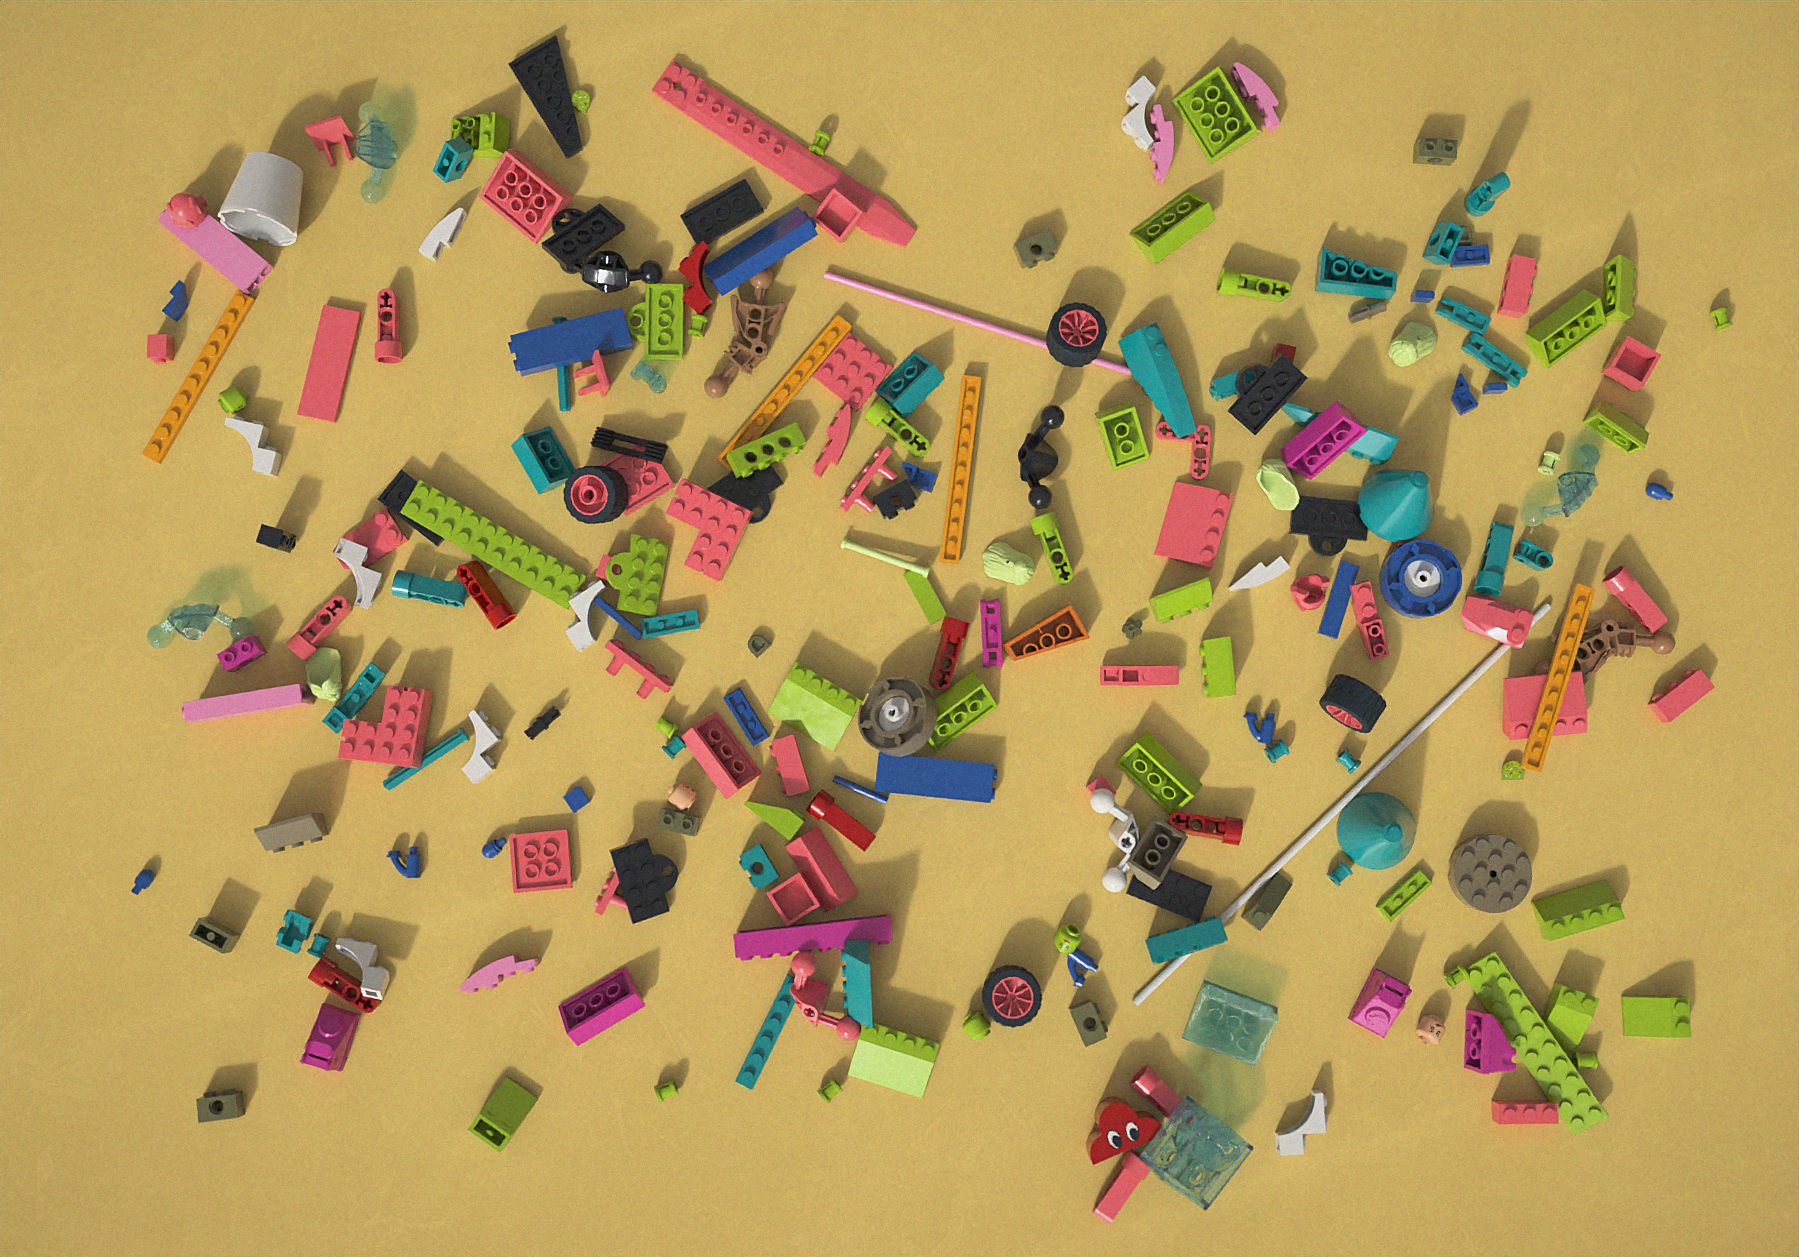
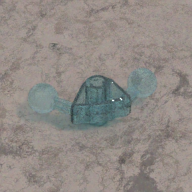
M367 101L360 106L358 112L360 120L366 126L357 133L355 153L358 158L372 166L370 178L365 180L360 186V195L366 202L374 204L380 202L384 197L385 190L381 183L384 169H390L395 163L398 148L389 124L382 122L383 110L381 106L376 102Z
M1592 444L1580 445L1574 452V460L1578 466L1582 467L1583 472L1572 471L1564 473L1557 479L1561 503L1546 507L1538 503H1528L1522 508L1520 513L1522 522L1529 527H1537L1544 522L1546 517L1565 514V517H1569V515L1579 509L1588 497L1592 495L1595 487L1598 486L1594 466L1600 458L1599 450Z
M218 604L184 605L179 608H172L163 624L152 626L147 633V640L155 648H166L173 641L172 630L174 628L185 638L198 640L206 632L211 622L215 620L228 627L231 637L240 641L249 635H253L255 627L253 622L246 617L234 619L218 610L220 607Z

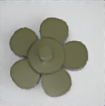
M1130 618L1126 622L1127 625L1122 627V632L1126 634V637L1133 639L1134 634L1136 636L1142 634L1140 627L1143 623L1141 620L1135 621Z

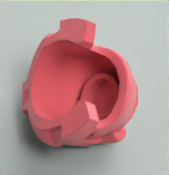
M180 192L174 195L170 202L166 204L173 223L184 229L198 227L208 214L206 209L208 204L201 195L195 197L191 193Z
M1319 574L1300 576L1295 579L1290 586V592L1298 608L1301 611L1319 608L1326 597L1324 587L1329 586L1330 581L1326 575L1322 577Z

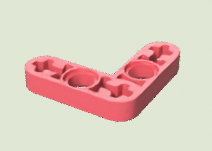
M1166 421L1159 423L1155 429L1157 438L1192 443L1190 476L1197 481L1204 479L1208 474L1211 442V430L1209 427L1195 424L1197 430L1195 433L1187 437L1178 438L1175 433L1174 437L1171 436L1173 432H1167L1165 435H1162L1159 429H1162L1163 426L1166 427V430L1172 429ZM1201 429L1204 433L1207 434L1203 437L1202 443L1206 442V445L1196 444V442H1200V435H1197V433H1199ZM1203 448L1206 453L1205 457H1197L1195 454L1196 449ZM1194 460L1197 462L1205 461V464H1201L1200 469L1204 473L1200 476H1197V473L1194 472L1198 468V463H1194Z

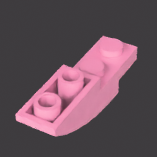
M1235 62L1231 68L1230 75L1232 80L1237 82L1242 98H1245L1247 103L1254 100V107L1256 111L1260 112L1262 123L1265 128L1269 129L1270 133L1277 130L1280 121L1274 110H1276L1279 102L1275 95L1257 74L1241 63Z
M1161 104L1153 105L1151 113H1149L1150 123L1154 124L1153 139L1156 142L1153 143L1151 150H1149L1150 160L1154 161L1155 168H1153L1154 178L1158 179L1159 185H1162L1172 161L1174 130L1172 121L1164 122Z
M514 954L483 967L467 979L460 987V992L467 990L468 994L479 991V987L486 986V989L498 987L497 983L503 981L502 974L504 977L516 975L515 971L522 970L523 973L534 971V967L539 965L538 957L519 961L518 955Z

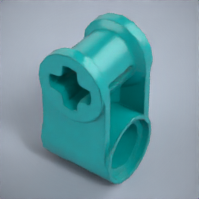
M1525 539L1521 540V546L1517 553H1514L1512 556L1518 562L1536 571H1543L1553 564V557L1550 553ZM1539 557L1545 560V566L1539 564Z

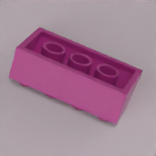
M1335 401L1279 451L1287 467L1312 480L1368 430L1349 408Z
M623 967L562 1003L558 1008L566 1034L579 1046L645 1007V1003L628 969Z

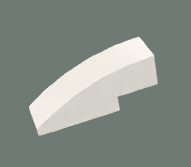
M458 208L441 220L425 238L418 251L423 256L437 262L445 245L452 248L468 215L465 210Z
M1281 556L1266 567L1260 562L1231 585L1229 590L1236 591L1256 587L1274 579L1291 567Z

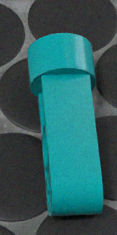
M1500 172L1485 180L1480 186L1475 187L1464 200L1466 211L1473 216L1486 214L1494 206L1495 201L1510 187V180L1507 174Z
M1498 521L1491 523L1480 571L1477 572L1474 590L1488 595H1500L1502 593L1505 579L1503 575L1514 530L1512 525Z
M400 569L397 570L392 584L393 596L407 599L413 598L456 608H463L465 606L469 593L463 584L417 575L414 572Z

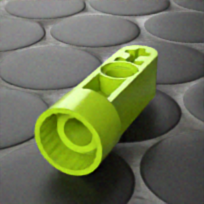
M1222 267L1217 282V293L1229 296L1238 294L1280 303L1292 293V288L1287 282L1240 273V270ZM1260 284L1266 287V292L1260 291Z
M880 397L868 410L864 418L876 428L878 426L883 428L916 457L925 456L930 449L929 441L892 411L893 406ZM894 419L895 422L889 427L888 424ZM901 432H910L911 438L908 440L903 439ZM914 437H916L917 439L915 443H913V445H910ZM923 444L924 450L921 449L920 451H918V445Z
M1053 511L1029 520L1034 535L1039 536L1055 582L1058 584L1069 583L1073 578V571L1057 530L1060 525L1055 512ZM1054 536L1055 540L1046 543L1045 539ZM1054 552H1058L1061 555L1059 563L1054 562L1052 559ZM1064 563V566L1061 567V569H1060V568H1058V569L1055 568L1056 566H1060V565H1062V564ZM1062 572L1067 573L1065 580L1059 577Z

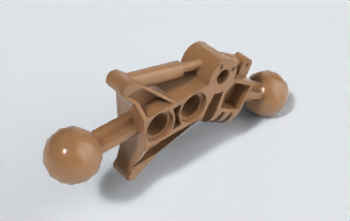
M768 268L750 278L751 285L754 287L752 304L741 301L736 295L730 296L736 339L733 341L734 347L728 346L730 352L724 351V354L730 361L728 366L719 375H712L705 381V392L712 398L718 399L726 395L728 382L738 370L751 375L752 369L767 358V346L771 337L774 336L786 307L783 302L774 306H763L765 290L772 285L774 280L773 274ZM758 311L761 313V317L754 319L751 317V313ZM771 322L766 333V340L761 342L763 327ZM740 330L744 340L751 346V349L742 345ZM756 330L759 334L757 337L752 338L748 335V332Z
M1608 619L1597 624L1595 627L1584 628L1582 636L1588 635L1589 632L1595 631L1596 635L1587 640L1581 639L1578 649L1581 650L1583 657L1580 658L1576 654L1573 667L1575 671H1582L1583 684H1585L1607 662L1606 660L1610 656L1617 657L1619 655L1624 657L1626 655L1627 658H1630L1636 646L1650 647L1655 653L1666 655L1674 649L1676 644L1675 637L1666 631H1658L1652 636L1636 635L1633 622L1622 624V622ZM1559 634L1551 636V641L1557 644ZM1594 640L1599 643V649L1594 647ZM1544 659L1539 661L1534 667V675L1547 674L1551 660Z

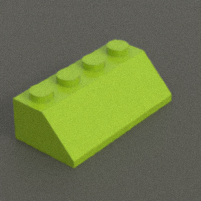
M1188 189L1129 233V235L1144 255L1157 264L1189 239H1192L1201 230L1208 227L1216 218L1210 203Z
M1583 289L1525 332L1528 347L1544 368H1550L1607 326L1600 297Z
M973 671L935 699L937 721L928 742L938 752L998 707L984 684Z
M1147 731L1115 762L1170 815L1177 812L1190 801L1203 785Z
M1606 880L1531 902L1542 938L1548 941L1625 919L1620 901Z

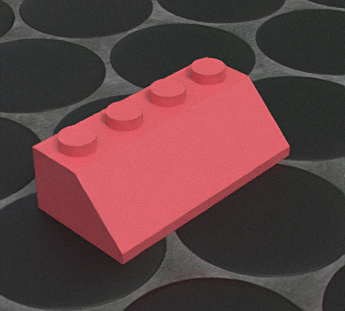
M717 712L690 728L680 737L726 799L762 774Z

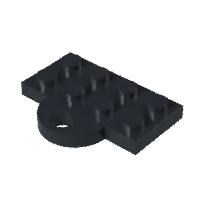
M600 203L586 213L574 208L564 209L553 217L552 229L554 235L541 243L542 248L568 270L623 232L625 224ZM564 218L570 219L567 222L561 221Z
M1281 353L1267 367L1259 363L1249 364L1242 368L1236 377L1235 388L1240 397L1227 411L1256 435L1308 378ZM1251 372L1253 375L1252 379L1245 382L1244 376Z
M752 458L751 460H749V462H754V461H755L754 458ZM770 464L765 469L760 470L758 468L754 470L751 475L744 478L743 476L736 478L734 472H731L707 489L750 510L756 507L761 508L763 511L762 515L758 518L752 516L749 524H757L766 519L770 513L771 500L768 494L782 486L783 482Z
M1300 496L1299 504L1294 510H1291L1289 534L1307 535L1309 545L1314 552L1321 556H1333L1344 549L1347 540L1367 541L1368 528L1360 517L1361 511L1357 501ZM1324 541L1332 545L1331 551L1326 552L1323 550L1322 544Z
M647 837L609 850L632 924L669 912L670 909L665 893L671 890L677 882L678 869L676 864L665 855H653ZM666 866L672 867V873L669 876H664L662 873L663 868Z

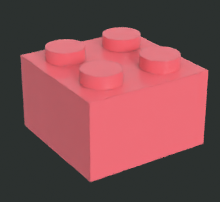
M833 188L812 218L820 227L841 243L848 239L867 211L839 188Z
M1626 336L1618 342L1601 373L1635 392L1645 385L1661 354L1632 337Z
M801 871L766 893L787 927L821 905L820 900Z

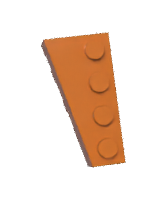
M1065 605L1005 641L1002 645L1010 659L1016 661L1090 637L1072 606Z

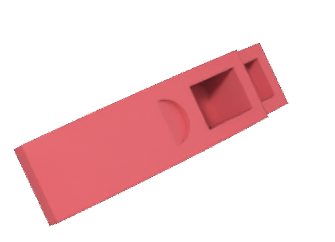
M848 404L844 408L841 407L836 414V417H838L834 424L831 423L826 430V433H828L827 439L831 441V444L827 443L822 451L824 455L821 460L817 459L812 467L814 469L813 474L818 478L822 477L830 463L837 467L846 449L851 429V408Z
M1366 580L1349 585L1353 599L1351 603L1369 659L1372 661L1390 656L1382 621L1378 617L1370 581Z
M1179 665L1100 666V685H1179Z

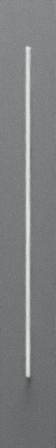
M1545 603L1534 613L1531 627L1551 609L1549 604ZM1502 644L1218 917L1221 918L1222 924L1511 646ZM1191 954L1176 958L1132 1001L1137 1006L1142 1003Z

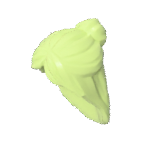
M1414 321L1408 323L1402 332L1390 342L1388 355L1398 366L1403 367L1416 363L1423 356L1433 352L1436 347L1437 337L1433 328Z
M1279 457L1263 462L1256 471V479L1269 497L1270 502L1276 509L1282 511L1294 510L1299 504L1300 496L1284 459Z
M1002 542L990 545L983 552V566L985 573L989 577L1016 585H1023L1031 580L1035 571V565L1029 555L1018 552L1007 543Z
M322 647L305 664L307 672L306 682L311 692L321 699H328L333 702L338 701L341 697V689L343 687L341 684V655L336 649Z

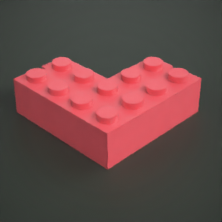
M681 478L674 493L678 496L677 498H672L666 514L700 530L684 565L698 572L704 571V575L717 581H722L754 511L688 479Z
M388 685L381 723L344 719L342 737H345V741L341 740L338 758L420 769L433 692L419 688Z

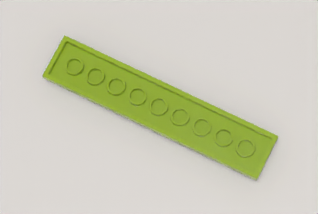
M419 480L400 512L567 610L570 607L569 601L572 600L571 596L581 589L587 576L421 480Z
M1494 950L1464 967L1470 977L1467 981L1489 1013L1503 1026L1506 1033L1505 1036L1511 1045L1516 1048V1052L1548 1099L1558 1103V1113L1572 1134L1575 1136L1609 1117L1608 1113L1498 953Z

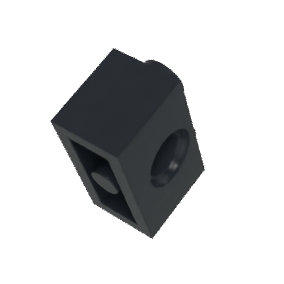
M907 479L874 496L873 501L883 519L888 518L891 520L899 515V511L903 509L908 511L915 507L917 497ZM899 497L902 502L895 506L891 503V499Z
M261 524L256 543L291 553V550L296 545V535Z

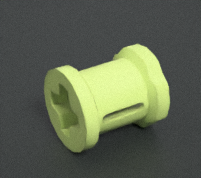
M1545 451L1543 454L1545 457L1541 466L1538 467V471L1552 476L1555 473L1554 469L1557 461H1560L1561 456L1551 451Z

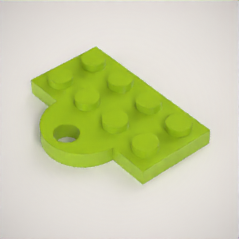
M646 284L645 302L636 304L628 312L626 323L629 332L636 339L645 341V360H683L684 300L682 298L684 297V284ZM633 318H641V324L639 326L631 325Z
M631 534L628 552L615 554L609 559L605 573L610 585L620 590L618 610L655 617L670 542ZM614 564L620 566V573L618 575L612 572Z

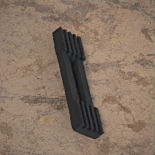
M601 427L596 428V434L593 435L594 438H592L590 443L593 447L662 464L668 449L666 444L632 437ZM616 439L646 447V451L640 452L613 445V441Z

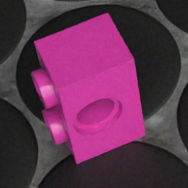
M249 635L218 653L217 656L226 671L236 672L266 654L267 651L258 636Z

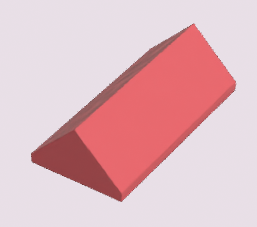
M818 826L785 846L799 871L803 873L820 900L825 913L858 893V890Z

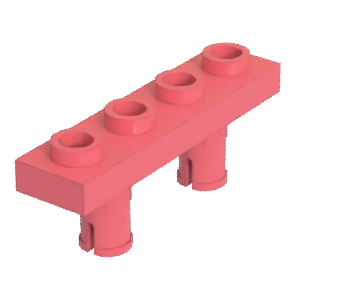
M886 446L883 449L879 448L873 456L875 458L872 464L868 463L862 471L864 473L860 480L857 478L851 485L853 489L849 495L845 494L839 503L842 505L839 509L846 513L856 503L868 513L872 511L876 504L863 495L862 491L877 473L881 474L891 483L898 476L897 472L885 464V460L892 452L891 449Z
M608 640L604 646L615 656L606 669L609 674L616 676L625 663L645 677L644 683L636 692L639 697L646 699L654 687H658L664 693H667L674 686L670 683L671 679L664 674H658L653 665L648 662L645 664L640 660L641 657L636 652H629L625 649V644L620 640Z
M614 866L611 870L614 872L612 878H607L603 885V889H605L603 895H598L593 905L596 907L595 912L603 915L607 905L610 903L627 910L624 896L616 893L619 880Z

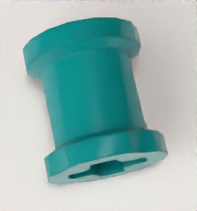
M675 734L674 739L666 746L663 745L662 749L671 759H675V755L687 746Z
M1281 739L1271 748L1264 749L1266 756L1273 764L1283 755L1290 754L1288 747Z
M1346 748L1338 755L1336 761L1342 763L1348 769V773L1351 774L1360 766L1362 761L1360 759L1357 760L1349 753L1350 750Z
M1340 861L1339 865L1331 873H1327V876L1339 887L1341 882L1348 875H1352L1353 872L1344 862Z
M315 933V939L311 948H308L307 953L321 958L324 956V950L327 944L331 942V938Z

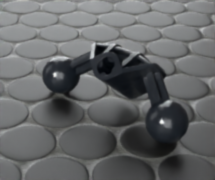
M610 250L596 252L585 262L582 259L568 270L560 264L564 272L568 274L580 273L585 283L606 293L626 289L631 281L642 280L646 284H656L663 276L661 265L654 260L643 262L639 269L629 270L622 256Z
M1048 405L1041 411L1040 426L1034 434L1028 433L1026 435L1024 443L1018 451L1020 478L1028 483L1031 489L1028 494V500L1031 506L1036 509L1047 508L1053 499L1052 491L1047 486L1040 485L1039 480L1050 475L1058 464L1056 451L1043 439L1050 429H1057L1064 422V412L1057 405Z

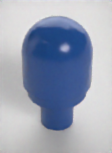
M1656 482L1649 483L1645 488L1646 494L1657 500L1664 498L1670 501L1673 497V493L1668 492L1665 486Z
M501 837L499 840L494 839L486 843L482 848L483 856L493 858L502 851V846L507 843L506 838Z
M150 869L140 871L135 878L134 883L136 885L131 892L138 895L142 889L149 887L155 878L154 872Z

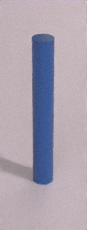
M837 775L833 779V782L886 805L888 797Z

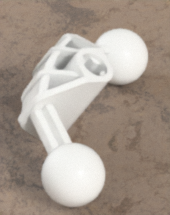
M1100 788L1095 790L1090 797L1091 807L1098 813L1109 812L1118 818L1109 830V837L1121 850L1126 852L1117 867L1109 868L1104 872L1102 883L1108 891L1119 892L1127 884L1126 873L1130 867L1126 862L1140 841L1139 827L1135 822L1134 814L1115 803V797L1110 790Z

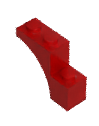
M704 241L697 243L693 247L691 255L685 257L680 262V267L678 268L694 284L693 287L690 286L685 290L682 299L701 316L715 303L708 295L703 283L702 267L706 257L712 250Z

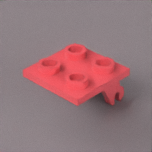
M341 115L304 126L318 150H325L331 167L336 166L330 146L342 143L347 158H349V161H353L348 142L355 140V137Z
M595 350L591 359L592 366L572 374L573 378H579L594 372L597 376L598 383L578 390L579 396L599 390L601 397H605L609 390L611 379L609 373H605L604 366L606 364L604 356L600 355L599 350Z

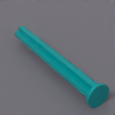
M554 317L552 321L554 324L567 321V318ZM568 365L557 368L559 410L562 412L571 410Z
M462 727L459 728L460 731L423 754L420 769L404 767L383 781L384 787L387 790L393 789L466 740L469 741V735Z

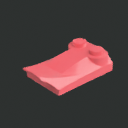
M388 508L376 512L372 518L343 537V539L368 548L367 559L361 565L365 568H368L409 541ZM337 557L344 569H350L344 561Z
M1477 593L1475 595H1467L1460 617L1464 622L1465 630L1520 650L1527 638L1534 613L1527 608H1519Z

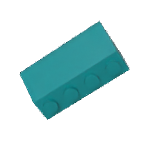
M868 940L845 941V949H841V961L846 962V965H842V977H846L847 980L843 981V993H847V996H844V1008H848V1016L872 1028Z

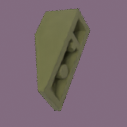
M1277 872L1241 918L1256 930L1261 931L1293 884Z

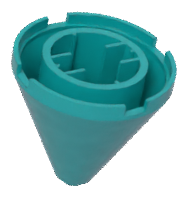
M1406 469L1380 470L1372 474L1364 482L1358 493L1357 504L1360 507V517L1363 523L1372 533L1387 541L1413 540L1429 527L1433 519L1434 501L1428 476L1422 471Z
M1369 792L1356 796L1342 809L1338 817L1336 833L1342 851L1345 852L1352 862L1367 869L1382 870L1399 864L1409 854L1415 840V823L1409 809L1399 799L1386 793Z

